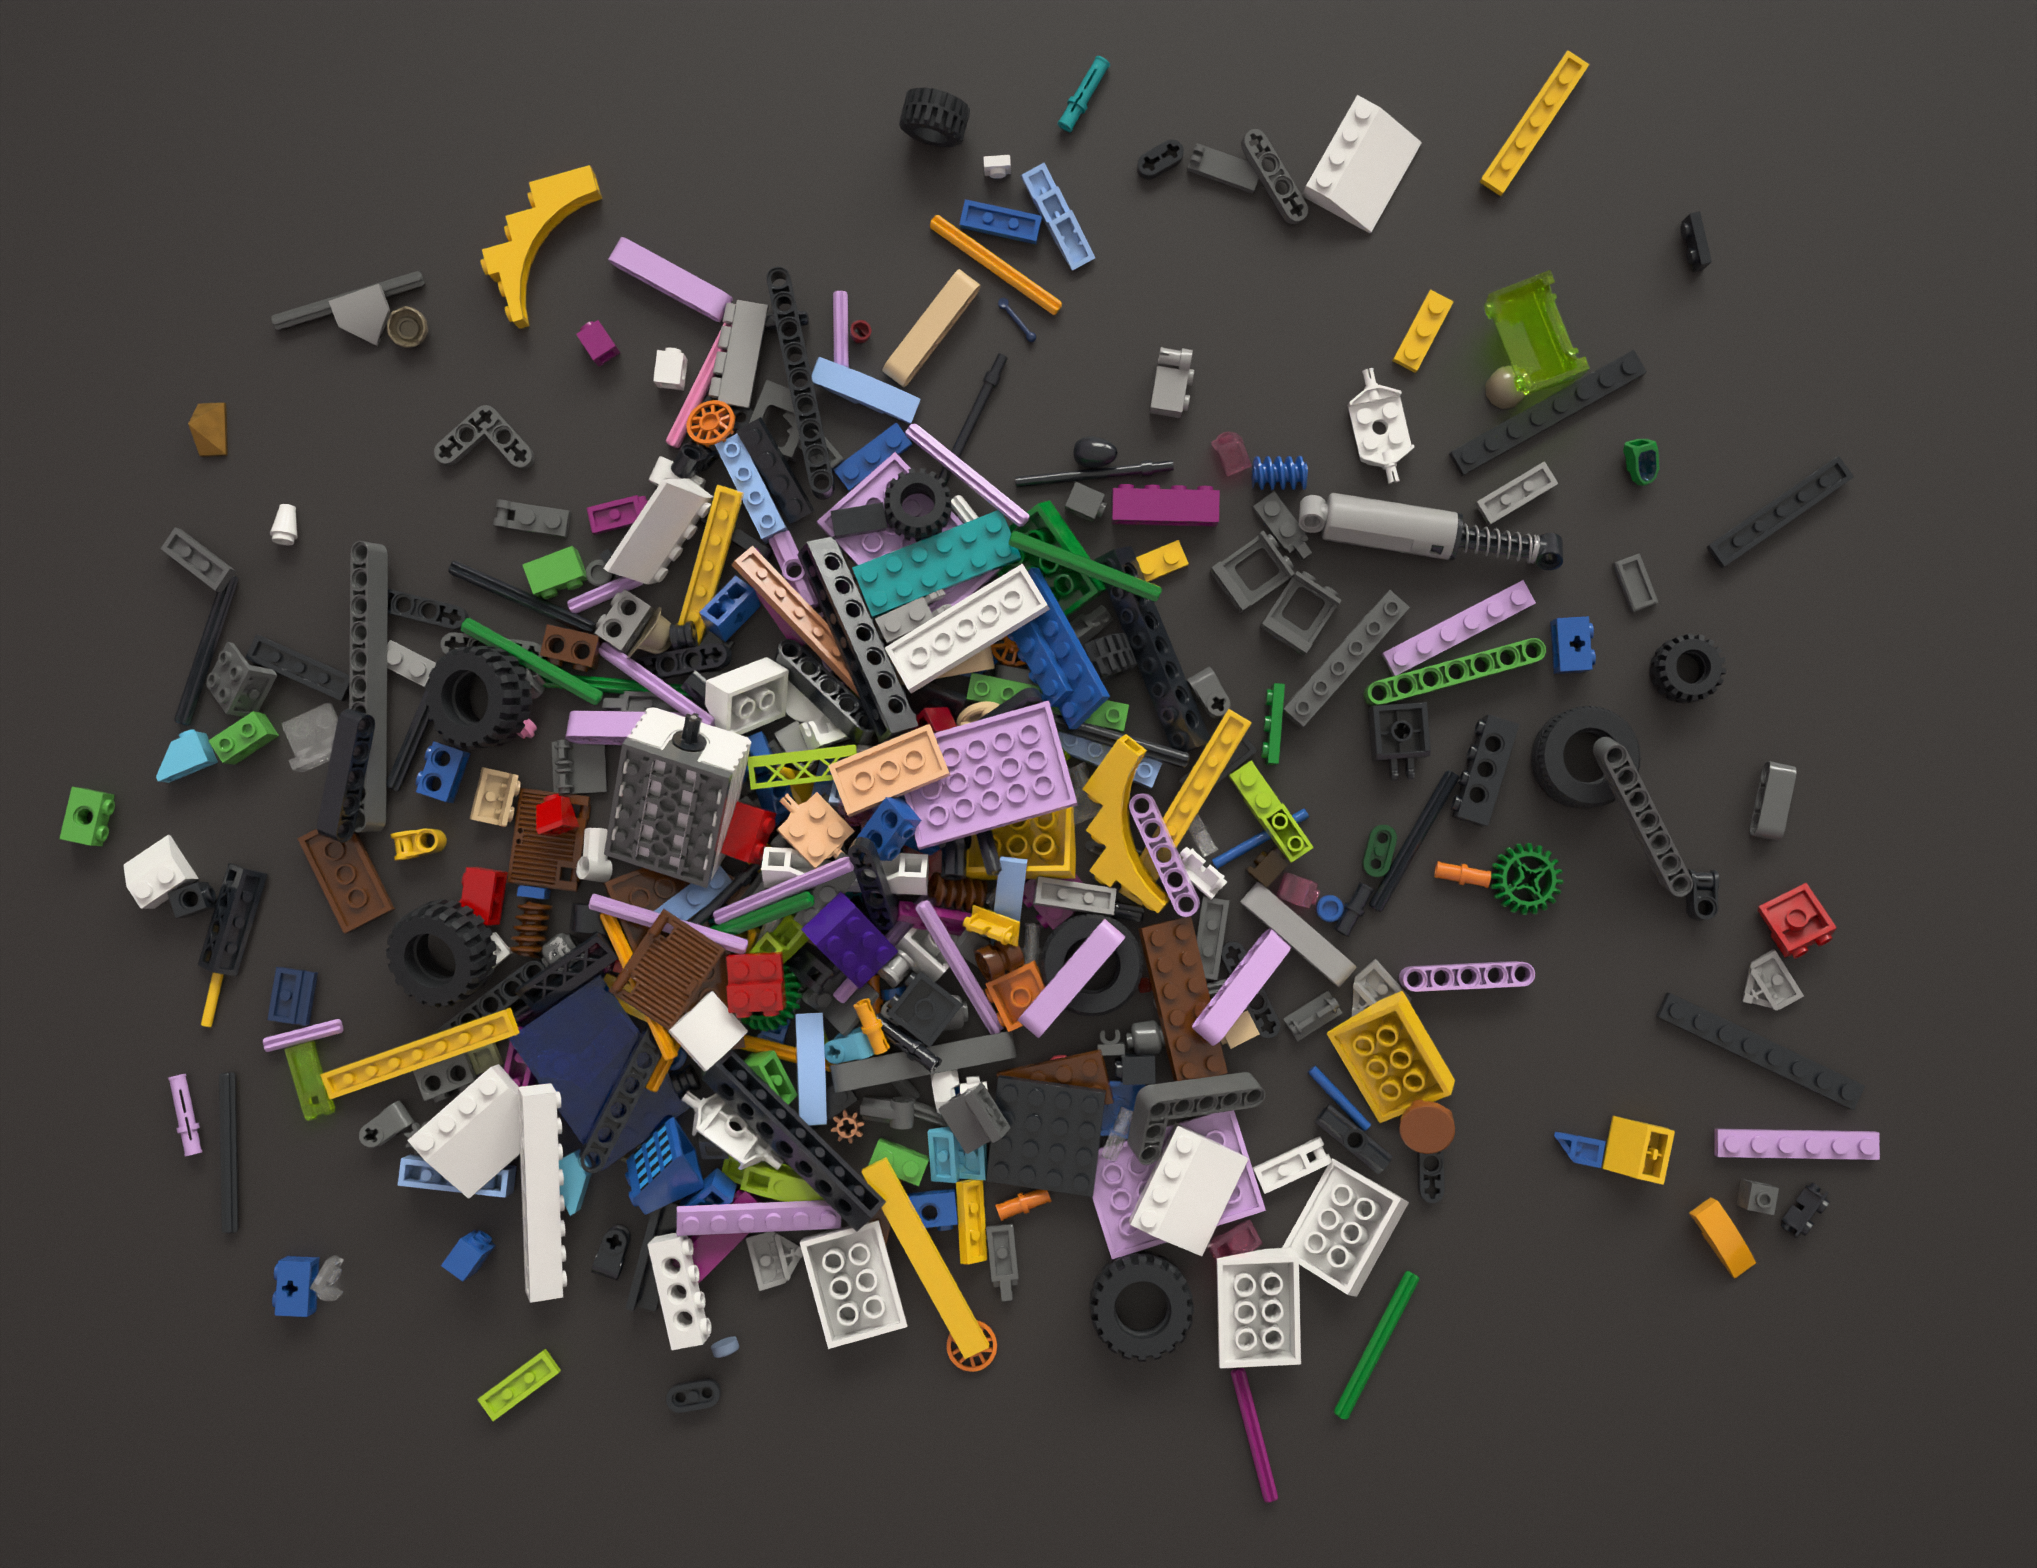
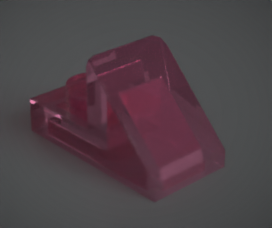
M1244 1220L1227 1233L1214 1236L1208 1245V1249L1217 1264V1258L1251 1252L1263 1243L1252 1222Z

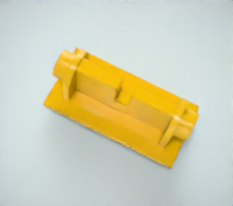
M973 905L972 916L966 917L963 922V927H966L968 932L973 931L981 935H987L989 938L1000 941L1003 945L1011 944L1016 947L1018 946L1019 921Z

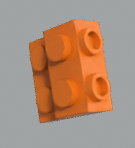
M1034 960L1011 972H1006L1003 976L991 982L988 981L985 993L991 1003H995L998 1009L997 1018L999 1023L1010 1032L1023 1026L1018 1021L1019 1017L1042 992L1045 984Z

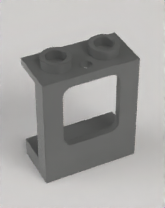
M766 380L750 422L759 417L763 420L769 406H775L795 414L789 388ZM804 404L799 410L807 413L812 410L813 406ZM796 421L786 445L779 447L786 461L793 463L796 462L795 453L800 444Z
M1264 530L1259 536L1228 558L1218 562L1209 571L1240 614L1295 574L1292 570L1294 565L1286 555L1282 557L1277 550L1279 547L1277 541L1271 534L1267 535ZM1258 549H1264L1278 567L1279 572L1262 586L1252 591L1248 589L1235 570V566Z
M1297 571L1260 625V628L1304 656L1342 600L1337 597L1338 593L1328 586L1323 588L1316 584V579L1311 574L1305 571L1301 574ZM1300 587L1307 589L1324 602L1322 610L1308 630L1300 629L1282 615L1284 608Z

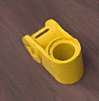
M438 829L410 830L390 834L395 842L397 854L394 856L395 861L440 852L447 843L445 834ZM430 834L435 838V843L431 848L427 845V837Z

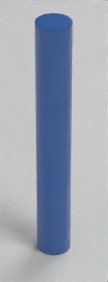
M1313 1066L1308 1071V1074L1362 1131H1366L1371 1126L1370 1122L1316 1066Z

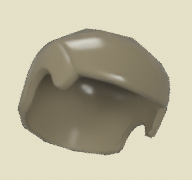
M404 306L391 313L387 322V331L395 344L405 348L416 347L425 340L428 333V324L421 312L415 308Z
M1502 366L1487 380L1485 385L1486 396L1491 404L1500 409L1513 408L1526 396L1528 392V379L1523 371L1515 366Z

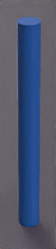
M1303 808L1294 813L1292 817L1298 824L1309 818V815ZM1264 830L1212 859V863L1218 869L1271 838Z

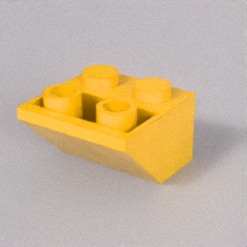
M1612 1116L1601 1168L1664 1185L1675 1131L1661 1126Z

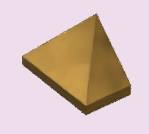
M226 403L198 404L188 425L199 456H227Z

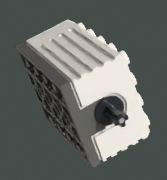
M655 707L647 708L645 714L637 722L636 727L632 729L631 735H628L622 743L604 855L707 888L726 856L721 853V849L736 803L740 799L751 741L748 737L701 723L702 718L697 713L692 715L686 714L685 717Z

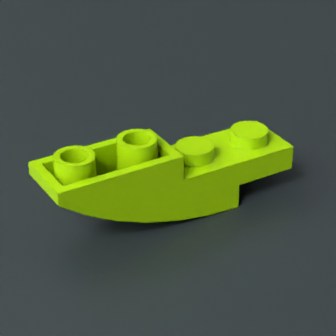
M1252 760L1229 775V778L1244 798L1243 800L1291 863L1314 848L1285 805L1281 804Z
M729 1155V1159H724L722 1172L735 1183L741 1184V1190L784 1202L824 1200L789 1165L782 1164L776 1170L770 1164L761 1160L757 1164L739 1170L738 1168L741 1163Z

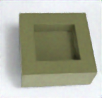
M495 1042L467 1052L476 1075L484 1073L492 1066L504 1064Z

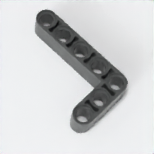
M1249 1072L1145 1086L1136 1096L1127 1144L1141 1164L1150 1165L1161 1154L1168 1120L1253 1108L1264 1101L1266 1093Z

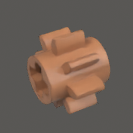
M844 1109L842 1119L838 1116L833 1118L838 1124L831 1129V1132H838L840 1135L838 1137L839 1142L843 1138H848V1142L852 1144L854 1135L858 1137L863 1135L858 1129L865 1124V1121H858L856 1118L858 1116L857 1111L853 1115H848V1111ZM846 1120H848L849 1124L855 1125L851 1133H848L847 1129H842L841 1127Z

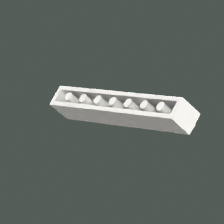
M551 1083L518 1087L525 1292L530 1303L562 1298L563 1287L567 1286L565 1270L562 1271V1262H566L565 1246L561 1245V1237L565 1236L564 1220L560 1219V1211H564L565 1205L563 1195H560L559 1186L564 1184L563 1171L559 1169V1160L563 1159V1150L561 1143L558 1144V1134H562L561 1119L557 1118V1109L561 1108L560 1092L555 1091Z

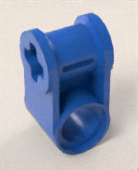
M763 774L756 783L768 782L773 775ZM776 776L773 781H782V779ZM791 786L756 789L761 808L777 813L775 817V827H777L781 821L787 819L790 815L787 808L779 801L786 794H789L793 799Z

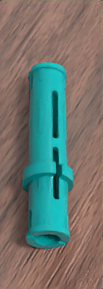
M1101 56L1095 57L1076 93L1068 99V106L1057 122L1058 126L1064 131L1072 132L1080 115L1086 112L1088 101L1106 70L1110 67V63Z

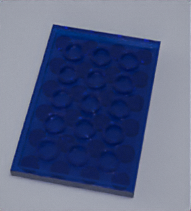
M600 975L521 1028L519 1034L508 1038L540 1084L551 1083L555 1091L560 1092L561 1108H558V1110L583 1145L641 1036V1033L616 997L609 992V987ZM646 1053L639 1054L636 1059L637 1065L640 1068L647 1067L650 1062L649 1056ZM668 1072L657 1092L644 1088L601 1171L648 1139L668 1119L672 1117L677 1118L691 1108V1106L682 1101L683 1097L677 1094ZM629 1077L624 1081V1090L627 1093L635 1091L637 1082L633 1077ZM616 1102L611 1106L612 1116L617 1118L624 1113V1106L621 1102ZM603 1127L598 1131L597 1136L599 1141L603 1143L609 1141L612 1133L608 1127ZM589 1153L597 1164L599 1161L597 1153Z

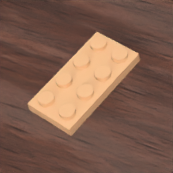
M930 724L828 765L849 817L880 805L885 797L897 798L950 776Z

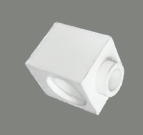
M665 348V351L657 350L653 382L658 388L684 391L688 359L684 353H681V350L676 348Z

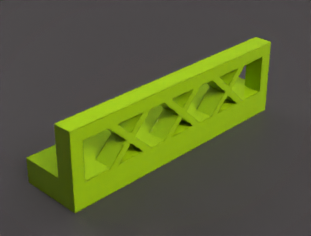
M857 745L748 757L751 790L834 780L832 775H827L830 771L828 765L837 762L840 757L857 754ZM835 758L831 764L825 759ZM813 760H821L828 766L822 776L815 777L806 770ZM808 761V763L804 767L797 763ZM787 763H793L801 769L795 779L788 780L779 773ZM781 764L777 770L770 766ZM766 766L774 772L768 782L756 783L754 767ZM804 772L810 776L807 778H800ZM776 776H779L782 779V781L773 780Z

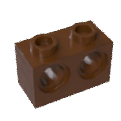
M547 624L540 656L547 658V661L555 666L562 667L563 662L573 664L572 669L588 673L589 668L597 670L600 659L598 651L604 639L597 635ZM562 640L564 642V649L560 653H554L553 646L555 642ZM588 646L590 648L589 656L586 659H580V649Z

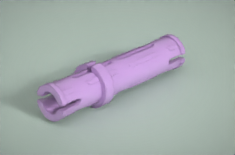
M186 1074L169 1077L168 1080L170 1081L179 1128L176 1129L177 1134H181L184 1155L189 1156L201 1153L203 1151L201 1150L197 1130L200 1126L195 1121ZM179 1090L182 1091L186 1113L183 1112ZM185 1117L188 1119L192 1140H189Z

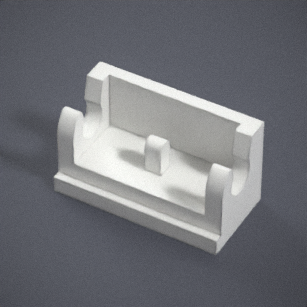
M827 716L799 725L808 750L821 749L850 739Z

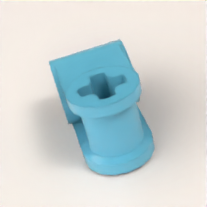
M861 1027L853 1029L847 1036L839 1033L834 1040L824 1045L825 1058L832 1064L862 1060L874 1055L868 1037L862 1033Z

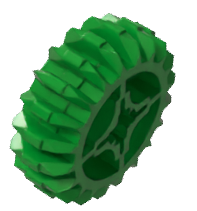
M1526 843L1524 849L1521 844H1515V852L1512 848L1508 847L1505 849L1507 857L1502 854L1497 856L1501 865L1497 863L1492 864V868L1498 870L1497 874H1491V879H1497V883L1491 884L1490 888H1499V892L1494 897L1495 899L1504 897L1501 903L1502 907H1507L1511 903L1510 912L1516 913L1520 907L1521 915H1527L1528 910H1530L1531 914H1537L1538 907L1543 911L1548 909L1545 901L1551 904L1556 902L1555 898L1551 895L1552 893L1556 895L1561 894V890L1555 888V885L1563 884L1562 879H1556V874H1561L1563 871L1553 867L1559 861L1558 859L1549 861L1548 859L1551 857L1552 852L1546 851L1542 854L1543 847L1541 845H1537L1533 850L1532 843ZM1530 857L1536 860L1540 866L1529 869L1525 863H1521L1519 858ZM1513 865L1514 878L1507 885V872L1510 866ZM1524 874H1533L1528 879V883L1519 884L1525 878ZM1545 874L1546 882L1540 894L1539 879ZM1524 889L1527 894H1531L1533 900H1520L1512 892Z
M783 965L786 1007L784 1010H780L779 1015L760 1016L757 1012H752V1016L741 1019L744 1024L749 1025L752 1029H760L767 1032L769 1029L778 1030L779 1025H787V1017L795 1018L792 1011L793 1009L800 1008L796 1004V1000L803 997L797 993V990L802 985L796 982L798 978L793 972L788 970V965Z

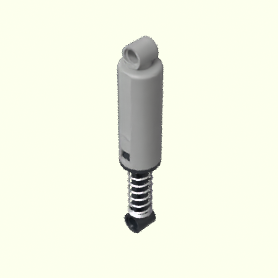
M1331 493L1328 496L1327 502L1317 495L1306 496L1300 502V528L1309 533L1322 530V538L1326 541L1451 561L1456 558L1460 547L1464 548L1465 553L1467 549L1475 550V555L1479 550L1485 551V556H1488L1489 552L1496 553V558L1499 557V554H1504L1507 560L1510 555L1517 556V561L1520 560V557L1527 558L1528 563L1533 564L1536 562L1537 566L1543 570H1555L1563 564V540L1561 536L1555 533H1545L1532 537L1528 533L1521 537L1519 532L1511 536L1508 530L1500 534L1497 528L1492 532H1489L1487 527L1480 531L1476 525L1468 529L1467 524H1463L1462 513Z

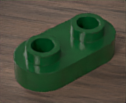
M1388 825L1375 826L1369 833L1362 860V868L1371 877L1385 875L1391 865L1397 842V834ZM1380 833L1386 836L1384 843H1380L1377 839ZM1373 859H1377L1380 863L1377 869L1371 867Z

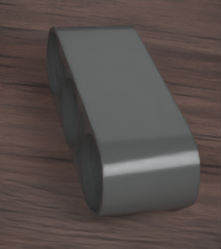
M1772 761L1765 762L1760 776L1750 824L1751 836L1777 842L1782 839L1796 780V767Z

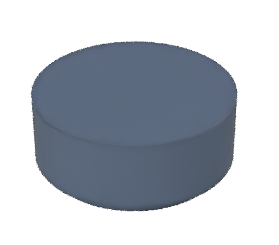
M733 1336L717 1341L711 1346L714 1357L721 1358L736 1352L740 1346L737 1338Z

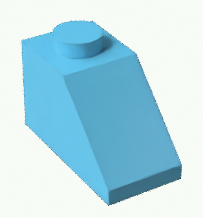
M188 730L179 734V739L171 741L156 775L158 782L170 783L218 763L212 746L208 741L207 734Z
M580 1149L559 1160V1169H562L564 1177L563 1186H559L560 1195H563L564 1205L570 1216L581 1209L592 1174L583 1170L578 1164ZM586 1155L584 1162L585 1165L590 1168L592 1167V1164L589 1157Z

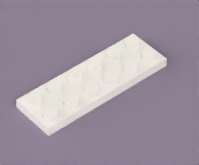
M1021 564L886 646L885 650L910 693H913L1050 610L1024 565Z

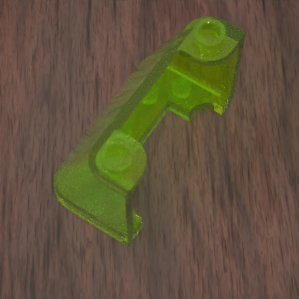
M1551 270L1494 291L1488 295L1487 303H1484L1486 315L1489 319H1493L1515 374L1513 378L1514 385L1517 391L1523 392L1524 395L1580 379L1590 369L1585 356L1582 358L1576 357L1579 353L1578 348L1573 349L1554 302L1557 296L1555 293L1552 294L1550 285L1555 283Z

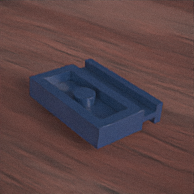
M276 967L267 1020L308 1026L318 972Z

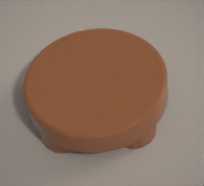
M1413 1101L1400 1119V1135L1402 1140L1409 1148L1423 1154H1433L1444 1150L1450 1145L1455 1135L1452 1112L1435 1102Z

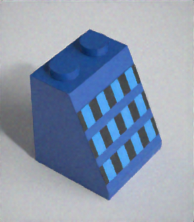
M674 1117L668 1119L626 1160L628 1172L625 1173V1176L632 1190L629 1192L630 1200L633 1206H639L645 1215L704 1188L696 1148Z

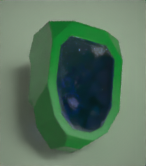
M1635 439L1625 442L1623 453L1626 458L1627 471L1630 472L1632 480L1641 486L1652 483L1659 471V451L1656 442L1649 439Z

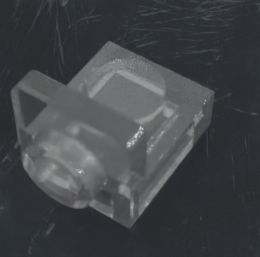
M336 1255L325 1261L310 1289L316 1292V1296L324 1301H335L344 1292L332 1285L342 1273L340 1266L344 1261Z

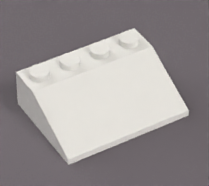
M1357 95L1308 181L1302 196L1371 234L1422 142L1382 108Z
M689 478L663 479L603 569L644 584L661 582L668 573L666 568L669 563L675 561L682 553L683 548L681 546L686 539L689 540L697 530L695 525L699 518H704L709 513L713 496Z
M499 1064L485 1071L407 1140L431 1167L468 1199L520 1154L518 1085Z
M1175 1122L1129 1218L1130 1225L1163 1241L1203 1256L1249 1158Z
M1332 1158V1162L1328 1164L1282 1248H1293L1299 1256V1264L1347 1295L1357 1297L1409 1202Z
M879 1220L867 1222L857 1232L851 1226L803 1237L800 1241V1246L828 1349L907 1327Z
M1262 1249L1217 1258L1219 1368L1301 1364L1299 1256L1294 1249Z

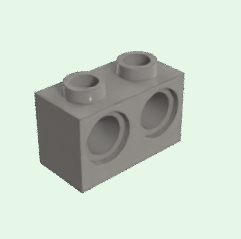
M624 589L622 593L618 592L612 599L610 604L612 608L608 614L602 615L596 624L598 629L595 634L624 653H627L655 609ZM629 603L636 604V611L632 615L625 614V607ZM619 624L622 628L621 634L618 637L612 638L610 629L614 625Z

